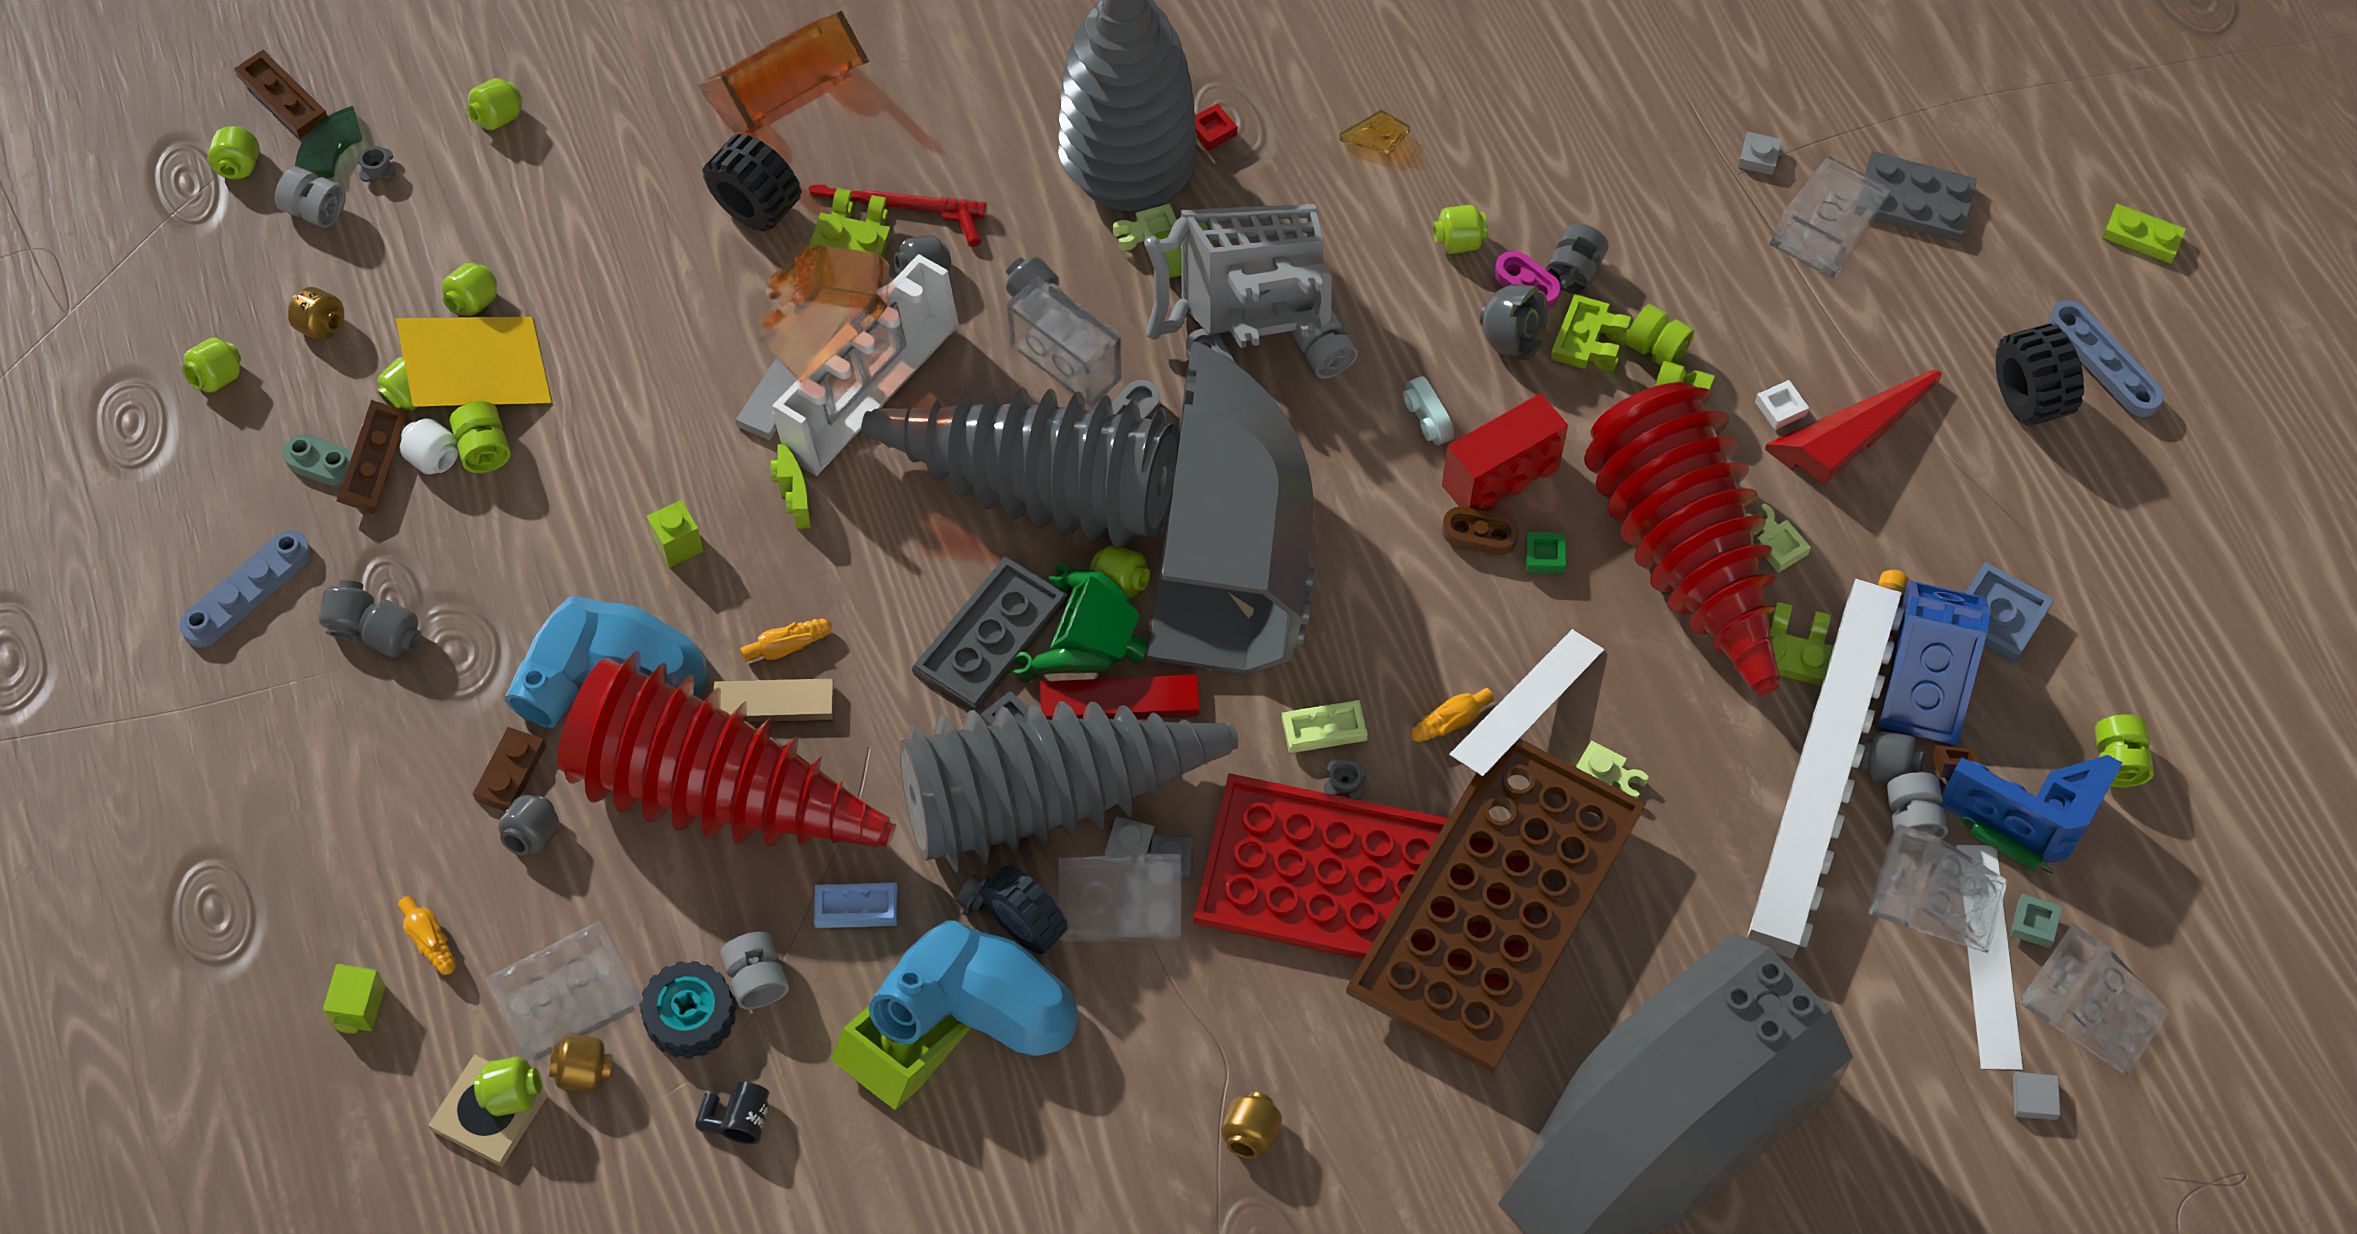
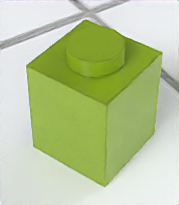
M682 500L647 515L652 538L669 568L704 552L698 527Z
M336 964L322 1010L333 1028L338 1031L350 1034L357 1033L358 1030L372 1032L386 985L375 969Z

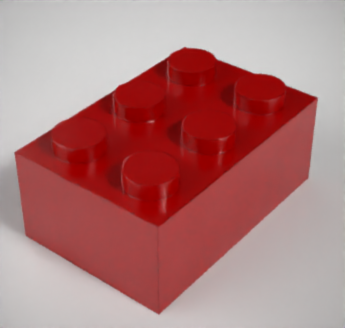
M1542 393L1532 397L1447 446L1442 479L1443 488L1459 507L1489 511L1500 499L1509 494L1517 495L1530 482L1541 476L1546 478L1557 471L1560 467L1568 424Z

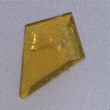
M1380 110L1341 132L1339 140L1391 154L1410 132L1411 126Z

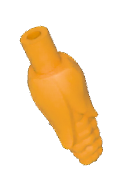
M823 618L798 624L793 622L789 626L763 632L758 637V642L741 647L740 651L744 662L762 656L765 660H778L792 652L802 650L805 645H810L812 642L824 638L831 632L832 626L830 621Z
M1485 688L1474 695L1464 693L1450 698L1439 708L1422 717V722H1419L1416 727L1412 728V740L1421 743L1440 735L1445 736L1456 729L1471 724L1479 716L1481 708L1494 702L1492 692Z
M408 895L401 898L398 906L405 916L403 928L406 935L415 943L419 954L423 953L437 971L442 975L451 974L456 968L455 958L446 944L448 938L443 934L436 916L426 907L419 908L412 896Z

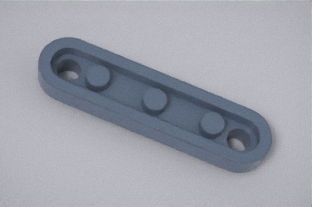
M2072 300L2058 302L2052 309L2048 323L2057 325L2061 328L2062 332L2068 335L2080 361L2130 413L2140 417H2148L2155 414L2164 399L2162 387L2083 305Z
M297 531L279 533L186 611L179 622L180 632L186 642L198 648L214 644L302 569L311 557V548L305 536ZM293 545L292 548L288 550H283L285 547ZM199 620H204L201 625L194 626Z

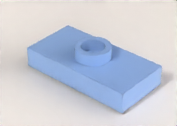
M897 883L815 885V928L897 926Z

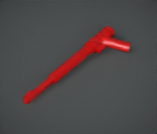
M825 184L810 185L808 188L811 196L834 198L837 190L828 188ZM850 190L852 193L850 200L861 201V204L869 205L871 196L874 195L886 198V207L938 212L942 215L943 220L960 222L969 247H976L981 243V238L973 218H986L987 202L979 201L978 203L976 200H958V198H933L862 190V192Z

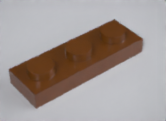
M261 50L234 68L237 77L300 139L329 120L326 110L264 50Z
M374 400L370 401L336 502L374 514L408 412Z

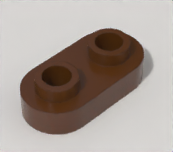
M1461 506L1452 508L1445 514L1442 534L1445 540L1453 546L1494 555H1505L1516 547L1519 528L1517 523L1506 515ZM1457 528H1463V529H1465L1467 532H1466V533H1460V532L1455 531V529H1457ZM1494 536H1500V537H1502L1504 540H1503V541H1497V540H1494L1493 537H1494Z

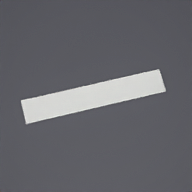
M1572 629L1449 755L1483 776L1604 649Z
M1956 845L1981 1069L2023 1070L1997 849L1995 850V848L1993 849L1989 845Z

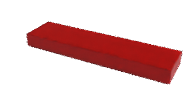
M1197 674L1040 681L1041 710L1047 720H1052L1056 705L1061 701H1064L1072 708L1078 719H1083L1085 708L1091 701L1096 702L1103 709L1108 719H1114L1117 709L1122 705L1127 706L1136 718H1148L1151 713H1156L1160 717L1199 716Z

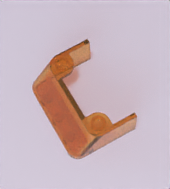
M840 10L817 18L702 81L698 86L706 100L734 133L742 131L743 134L748 135L763 126L760 120L766 117V114L821 83L831 80L834 86L852 76L849 71L850 69L864 65L869 60L844 13Z

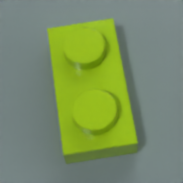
M2116 203L2102 238L2172 264L2186 228Z

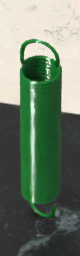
M1969 817L1960 818L1961 825L1967 829L1969 827L1965 826L1961 820L1966 818L1973 821L1975 825L1970 835L1990 845L1993 849L1999 850L2002 854L2008 855L2011 859L2033 871L2041 863V865L2049 870L2043 867L2041 869L2048 873H2054L2050 867L2042 863L2044 856L2009 838L2004 833L1998 832L1995 828L1989 827V825L1980 820L1976 822Z

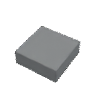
M2016 1072L2013 1076L2014 1117L2057 1120L2060 1116L2058 1075Z

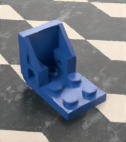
M1908 580L1902 607L1904 614L1897 636V652L1878 727L1958 745L1988 632L1991 613L1987 598Z
M2105 755L2049 773L2037 796L2028 793L2020 784L2008 782L1991 773L1984 765L1970 762L1962 757L1942 794L1943 801L1940 806L1959 817H1969L1976 822L1980 820L1986 823L1989 827L1995 828L1998 832L2004 833L2009 838L2044 856L2042 862L2046 864L2062 861L2070 857L2123 762ZM1963 818V819H1965L1966 821H1968V822H1970V823H1972V824L1975 825V823H1974L1973 821H1971V820H1969V819H1966V818Z

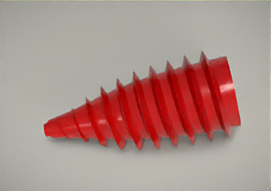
M1673 382L1640 391L1615 404L1595 421L1590 431L1593 441L1590 443L1584 456L1585 466L1588 470L1598 474L1595 484L1597 491L1601 495L1610 498L1608 503L1609 515L1613 519L1623 522L1620 530L1622 539L1630 545L1638 546L1634 555L1635 562L1640 567L1653 570L1650 576L1651 586L1657 591L1671 593L1668 599L1669 609L1674 613L1693 615L1689 623L1690 629L1698 634H1709L1714 639L1713 648L1718 652L1725 653L1734 665V670L1741 674L1752 691H1756L1758 696L1769 694L1779 688L1778 680L1780 675L1772 645V640L1775 637L1770 635L1768 615L1774 611L1775 607L1765 605L1764 590L1773 584L1776 577L1774 575L1760 574L1759 564L1771 554L1772 547L1762 544L1753 545V537L1764 528L1766 519L1761 516H1746L1745 511L1755 503L1758 493L1756 490L1749 488L1737 489V485L1748 474L1749 467L1743 462H1728L1739 447V441L1735 437L1718 436L1726 428L1729 416L1722 411H1707L1705 405L1709 402L1711 391L1707 388L1696 387L1691 383Z
M638 651L633 652L623 664L608 658L599 661L585 679L572 704L559 743L557 765L558 769L564 772L569 783L575 784L582 779L584 780L586 797L590 802H599L613 791L615 808L618 812L623 813L632 809L642 800L643 816L648 822L656 821L668 809H671L672 825L678 831L687 828L697 817H700L702 833L706 838L715 836L726 824H731L733 839L737 844L746 841L755 830H763L767 846L775 845L784 834L797 835L800 845L806 844L812 837L830 839L833 844L844 841L877 848L880 845L888 847L892 840L896 824L890 822V817L866 803L867 801H862L844 788L843 780L837 783L820 770L822 756L810 764L797 754L798 735L784 746L772 737L773 717L756 729L747 722V702L742 703L732 714L722 710L721 689L719 687L704 701L694 696L693 675H689L677 688L668 684L666 663L659 665L650 676L641 673V657Z

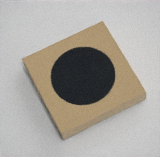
M474 1054L428 1124V1127L431 1131L503 1167L548 1094L546 1090L542 1089L541 1093L536 1094L534 1105L525 1112L503 1116L490 1114L486 1108L479 1106L474 1090L475 1077L481 1073L483 1066L489 1061Z

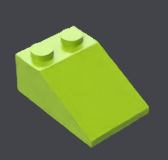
M868 1006L842 1029L831 1061L896 1110L920 1089L971 1027L949 1015L945 1016L941 1022L912 1044H899L879 1032L870 1017Z

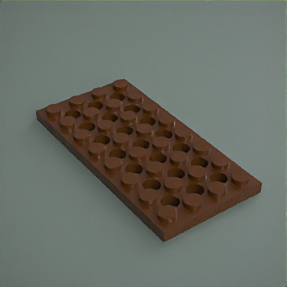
M1519 738L1483 776L1476 772L1348 984L1346 994L1494 1073L1642 815L1646 803ZM1513 775H1521L1528 780L1530 785L1526 789L1518 790L1511 787L1507 780ZM1548 794H1558L1565 800L1566 804L1561 808H1551L1544 802L1543 798ZM1501 806L1510 812L1511 817L1506 821H1496L1490 816L1489 810L1493 807ZM1586 812L1595 813L1600 817L1602 823L1597 827H1588L1581 822L1580 815ZM1531 825H1538L1546 831L1547 836L1542 840H1533L1526 835L1525 829ZM1483 838L1490 842L1492 849L1487 853H1477L1471 848L1469 843L1473 839ZM1566 844H1575L1582 849L1583 856L1578 859H1569L1562 853L1561 848ZM1511 857H1520L1527 862L1528 869L1524 872H1514L1507 867L1506 861ZM1464 870L1471 874L1473 881L1469 885H1457L1452 881L1450 875L1454 871ZM1548 876L1559 877L1564 882L1565 888L1557 892L1550 891L1545 888L1542 880ZM1493 889H1500L1508 894L1510 900L1506 904L1496 905L1489 901L1487 893ZM1444 902L1452 907L1454 914L1448 918H1439L1432 913L1431 907L1436 903ZM1530 908H1536L1545 914L1546 920L1541 924H1531L1525 919L1523 913ZM1473 922H1483L1489 927L1490 934L1484 938H1477L1469 933L1467 927ZM1418 935H1425L1433 940L1435 946L1429 951H1419L1413 947L1411 940ZM1518 941L1526 947L1527 953L1519 958L1512 957L1507 954L1504 946L1508 942ZM1453 955H1463L1469 959L1471 967L1465 971H1456L1450 967L1448 959ZM1406 968L1413 973L1415 979L1410 984L1401 985L1393 980L1391 974L1396 969ZM1492 974L1501 975L1506 979L1508 987L1502 991L1491 990L1486 985L1485 978ZM1434 988H1443L1450 993L1452 999L1447 1004L1438 1005L1430 1000L1428 993ZM1471 1008H1480L1487 1013L1489 1020L1482 1025H1475L1467 1020L1465 1013Z

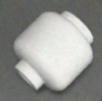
M425 418L412 422L404 428L401 434V455L424 474L432 475L445 472L457 459V441L454 435L433 419Z

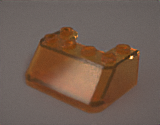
M807 245L795 256V263L786 271L780 268L767 280L766 295L771 300L776 299L783 308L779 310L775 307L762 318L760 323L763 327L760 331L759 340L801 383L873 324L888 306L890 265L879 253L817 245L815 247Z

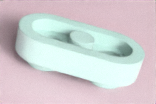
M1420 376L1406 383V390L1403 391V399L1410 412L1415 411L1420 419V427L1424 437L1428 441L1432 440L1436 445L1453 440L1454 429L1450 417L1427 379Z

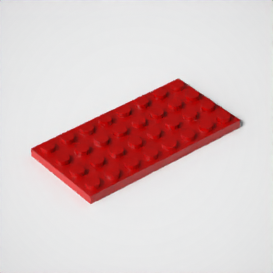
M1228 773L1193 916V924L1364 959L1448 818ZM1527 835L1529 838L1533 840L1544 839L1541 837ZM1483 838L1473 839L1469 843L1471 848L1477 853H1487L1492 849L1490 842ZM1511 857L1506 861L1507 867L1514 872H1524L1528 869L1527 862L1520 857ZM1464 870L1454 871L1450 875L1452 881L1457 885L1465 886L1473 881L1471 874ZM1493 889L1487 893L1489 901L1496 905L1506 904L1510 900L1508 894L1500 889ZM1444 902L1436 903L1431 907L1432 913L1439 918H1448L1454 914L1452 907ZM1532 908L1523 913L1528 922L1530 921ZM1473 922L1467 927L1469 933L1477 938H1484L1490 934L1489 927L1483 922ZM1418 935L1411 940L1413 947L1419 951H1429L1435 946L1433 940L1425 935ZM1511 941L1505 944L1504 949L1507 954L1516 958L1523 956L1525 946L1522 943ZM1453 955L1448 959L1450 967L1456 971H1465L1471 967L1469 959L1463 955ZM1492 974L1485 978L1487 986L1500 989L1508 987L1506 979L1501 975Z

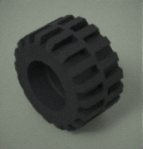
M738 133L732 136L705 164L702 170L707 188L719 205L733 218L755 230H771L801 198L800 183L788 163L770 146L747 134L741 135Z
M2048 323L2012 333L2000 339L1996 349L1995 361L1997 381L2007 407L2018 421H2021L2026 426H2033L2071 415L2078 411V407H2081L2083 402L2082 396H2084L2082 366L2073 343H2071L2068 335L2062 332L2060 327Z

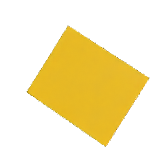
M532 317L395 318L413 406H454L476 401H486L493 405L552 403Z

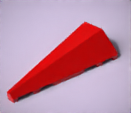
M1930 370L1767 443L1765 450L1793 471L1797 466H1800L1825 486L1866 446L1870 448L1939 382L1942 373Z

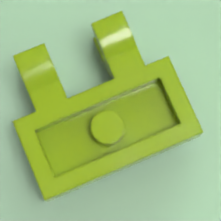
M837 188L833 199L832 213H820L810 241L811 249L837 256L846 254L861 261L881 265L891 237L890 227L883 226L888 217V210L884 209L886 198L872 195L868 205L866 222L849 218L854 208L853 202H849L852 196L851 191Z
M1574 294L1551 351V360L1582 369H1587L1589 362L1592 361L1599 369L1614 374L1619 363L1617 356L1620 351V345L1598 342V339L1602 332L1611 341L1625 345L1631 317L1609 313V303Z
M1777 602L1770 623V635L1775 637L1772 640L1779 675L1822 686L1834 647L1824 644L1831 614L1816 611L1814 619L1810 624L1808 639H1803L1786 634L1793 605Z

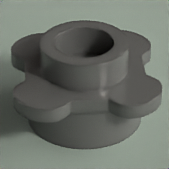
M371 146L364 149L357 157V161L361 165L360 179L364 182H370L372 179L391 178L395 174V169L391 166L392 151L379 146Z
M1351 760L1331 761L1327 766V771L1330 775L1328 782L1324 784V792L1348 796V798L1357 800L1360 799L1363 795L1361 781L1366 776L1365 767ZM1345 777L1348 778L1349 781L1347 783H1343L1341 779Z
M972 874L956 898V902L965 907L963 915L967 916L972 908L979 911L983 907L984 902L980 895V889L989 881L990 876L986 875L982 880Z

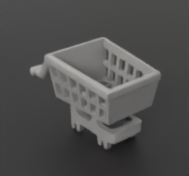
M1315 204L1181 210V217L1173 224L1168 238L1159 240L1155 236H1149L1144 242L1154 267L1155 302L1146 330V335L1150 339L1156 340L1160 335L1177 332L1183 325L1187 313L1210 335L1230 331L1241 348L1246 347V341H1251L1253 346L1259 345V336L1293 330L1298 331L1303 338L1309 337V331H1313L1316 336L1321 335L1322 326L1330 322L1332 276L1323 264V237ZM1298 218H1307V222L1300 223ZM1279 219H1289L1291 224L1281 225ZM1249 220L1252 227H1242L1239 221ZM1259 220H1270L1271 225L1261 226ZM1229 221L1232 228L1222 229L1219 222ZM1208 222L1212 230H1202L1198 223ZM1294 234L1295 238L1286 239L1285 235ZM1275 235L1277 241H1268L1266 236ZM1248 237H1257L1259 243L1250 244ZM1237 238L1240 245L1232 246L1229 239ZM1210 240H1218L1222 247L1214 248ZM1181 245L1182 299L1177 301L1168 321H1165L1169 307V264L1164 252L1173 251Z

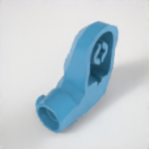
M572 596L568 597L551 613L535 635L524 661L520 663L505 696V701L516 714L525 720L541 727L553 728L571 708L582 684L599 661L608 658L623 664L635 651L640 653L641 673L650 676L659 665L666 663L667 683L676 688L689 675H693L694 696L699 698L704 693L709 679L707 657L686 635L635 606Z
M957 921L941 923L929 930L911 946L896 968L890 971L869 1004V1014L875 1027L882 1035L899 1044H912L941 1022L945 1016L952 1015L955 1019L973 1029L987 1033L1018 1053L1033 1056L1061 1050L1072 1041L1078 1028V1010L1074 995L1061 980L1048 971L1016 942L982 933Z

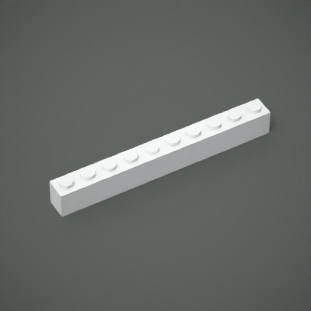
M1855 579L1848 596L1747 938L1770 946L1777 954L1792 959L1799 946L1807 947L1813 924L1806 922L1809 910L1817 911L1824 888L1817 886L1820 873L1828 874L1834 856L1833 851L1827 850L1831 837L1838 839L1845 816L1838 814L1841 802L1847 804L1849 802L1855 783L1854 780L1848 779L1851 767L1858 769L1865 748L1864 745L1858 744L1861 732L1868 734L1875 714L1874 710L1868 709L1871 697L1879 698L1885 676L1878 675L1881 663L1888 665L1895 644L1888 641L1890 631H1898L1904 614V609L1898 607L1902 592L1859 579Z

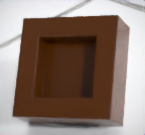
M1935 746L1932 760L1941 778H1945L1948 781L1962 757L1970 762L1982 764L1975 749Z

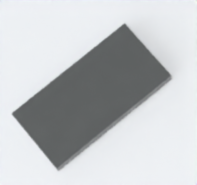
M1005 556L912 666L913 674L967 709L977 712L1017 664L1015 660L1016 655L1020 652H1027L1068 602V595Z

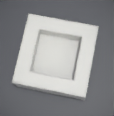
M1790 380L1757 394L1755 400L1756 405L1774 430L1807 416L1809 410L1808 405Z

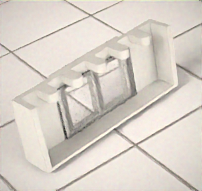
M918 254L883 291L879 289L806 364L808 369L772 405L774 410L772 414L781 444H785L799 466L817 476L861 430L865 412L881 409L959 326L948 270Z

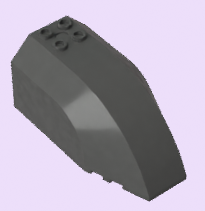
M1192 342L1178 431L1180 443L1173 495L1166 517L1147 660L1249 675L1291 661L1295 646H1303L1306 625H1308L1311 611V601H1308L1309 591H1312L1315 568L1308 567L1313 520L1312 481L1305 453L1298 436L1275 400L1256 380L1234 362L1202 343ZM1229 593L1254 608L1253 615L1250 618L1245 615Z
M1732 933L1633 1012L1587 1057L1570 1080L1552 1114L1498 1203L1499 1207L1523 1234H1647L1663 1227L1669 1228L1680 1224L1833 1096L1853 1056L1831 1009L1770 946Z

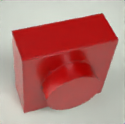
M1218 103L1195 115L1197 139L1207 151L1237 136L1238 126Z

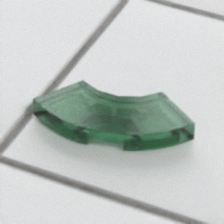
M354 106L341 109L327 116L311 129L299 147L295 166L314 173L318 178L324 177L327 179L335 176V164L340 154L349 146L363 140Z

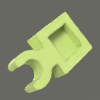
M1167 204L1135 213L1136 222L1128 220L1118 221L1113 224V231L1115 236L1129 235L1119 239L1120 251H1129L1137 243L1145 242L1146 238L1153 236L1154 233L1172 229L1176 218L1171 205Z
M1767 504L1761 505L1759 515L1766 519V524L1757 534L1759 536L1756 539L1755 545L1762 544L1772 547V552L1766 559L1779 573L1806 557L1810 552L1811 546L1788 520L1778 525L1774 520L1775 513L1773 509Z
M1592 740L1576 766L1637 799L1639 792L1631 789L1628 784L1636 783L1645 788L1649 778L1641 770L1624 769L1627 758Z

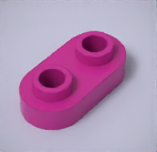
M1508 251L1499 256L1495 267V278L1500 285L1507 287L1512 284H1523L1538 287L1537 291L1544 292L1546 295L1548 309L1555 306L1560 293V283L1555 276L1522 252ZM1509 273H1516L1517 276H1511Z

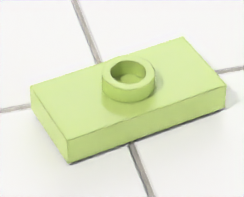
M1360 700L1282 712L1281 719L1289 754L1367 741L1368 733Z

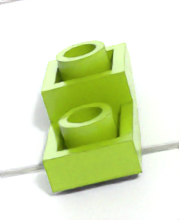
M785 444L778 445L777 459L771 460L772 482L779 483L781 497H786L787 514H793L796 529L811 528V511L803 474Z

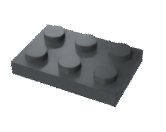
M1872 151L1854 215L1960 242L1977 178Z

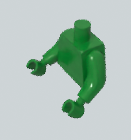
M1063 562L1058 563L1055 566L1058 577L1049 576V583L1064 593L1073 588V591L1050 646L1052 651L1039 654L1035 659H1032L1026 652L1018 653L1015 657L1017 663L1027 666L1020 670H1013L1017 679L1021 682H1030L1037 674L1103 672L1119 662L1123 656L1139 663L1144 658L1149 643L1132 634L1139 614L1132 607L1131 601L1113 579L1103 572L1087 569H1072L1070 571L1067 564Z

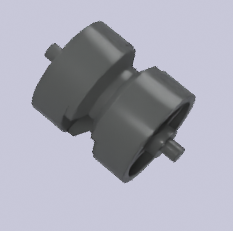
M1572 224L1565 229L1557 249L1554 251L1545 270L1557 278L1561 290L1572 294L1584 293L1589 289L1597 269L1600 267L1609 249L1608 241L1601 232L1591 226Z

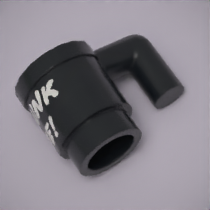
M751 1082L737 1083L735 1092L730 1095L724 1117L715 1116L720 1097L715 1094L704 1093L695 1121L696 1129L705 1133L721 1134L729 1140L742 1144L759 1143L769 1108L767 1102L770 1094L769 1090Z

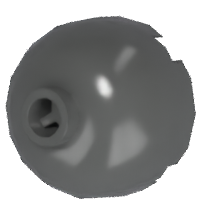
M1523 284L1509 285L1498 290L1482 308L1480 323L1483 326L1487 342L1496 352L1512 358L1528 360L1539 349L1542 341H1535L1539 329L1546 330L1548 304L1545 293L1537 291L1538 287Z

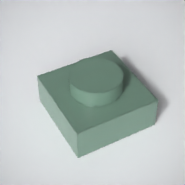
M2021 894L2017 902L2010 936L2051 948L2055 940L2062 906Z

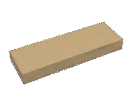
M833 679L714 682V690L718 687L721 689L722 710L732 714L742 703L747 702V722H766L771 717H773V721L833 720Z

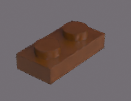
M507 727L473 792L475 801L506 811L513 801L522 795L546 748L544 739Z

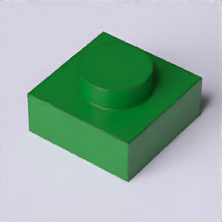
M1526 532V573H1565V533Z

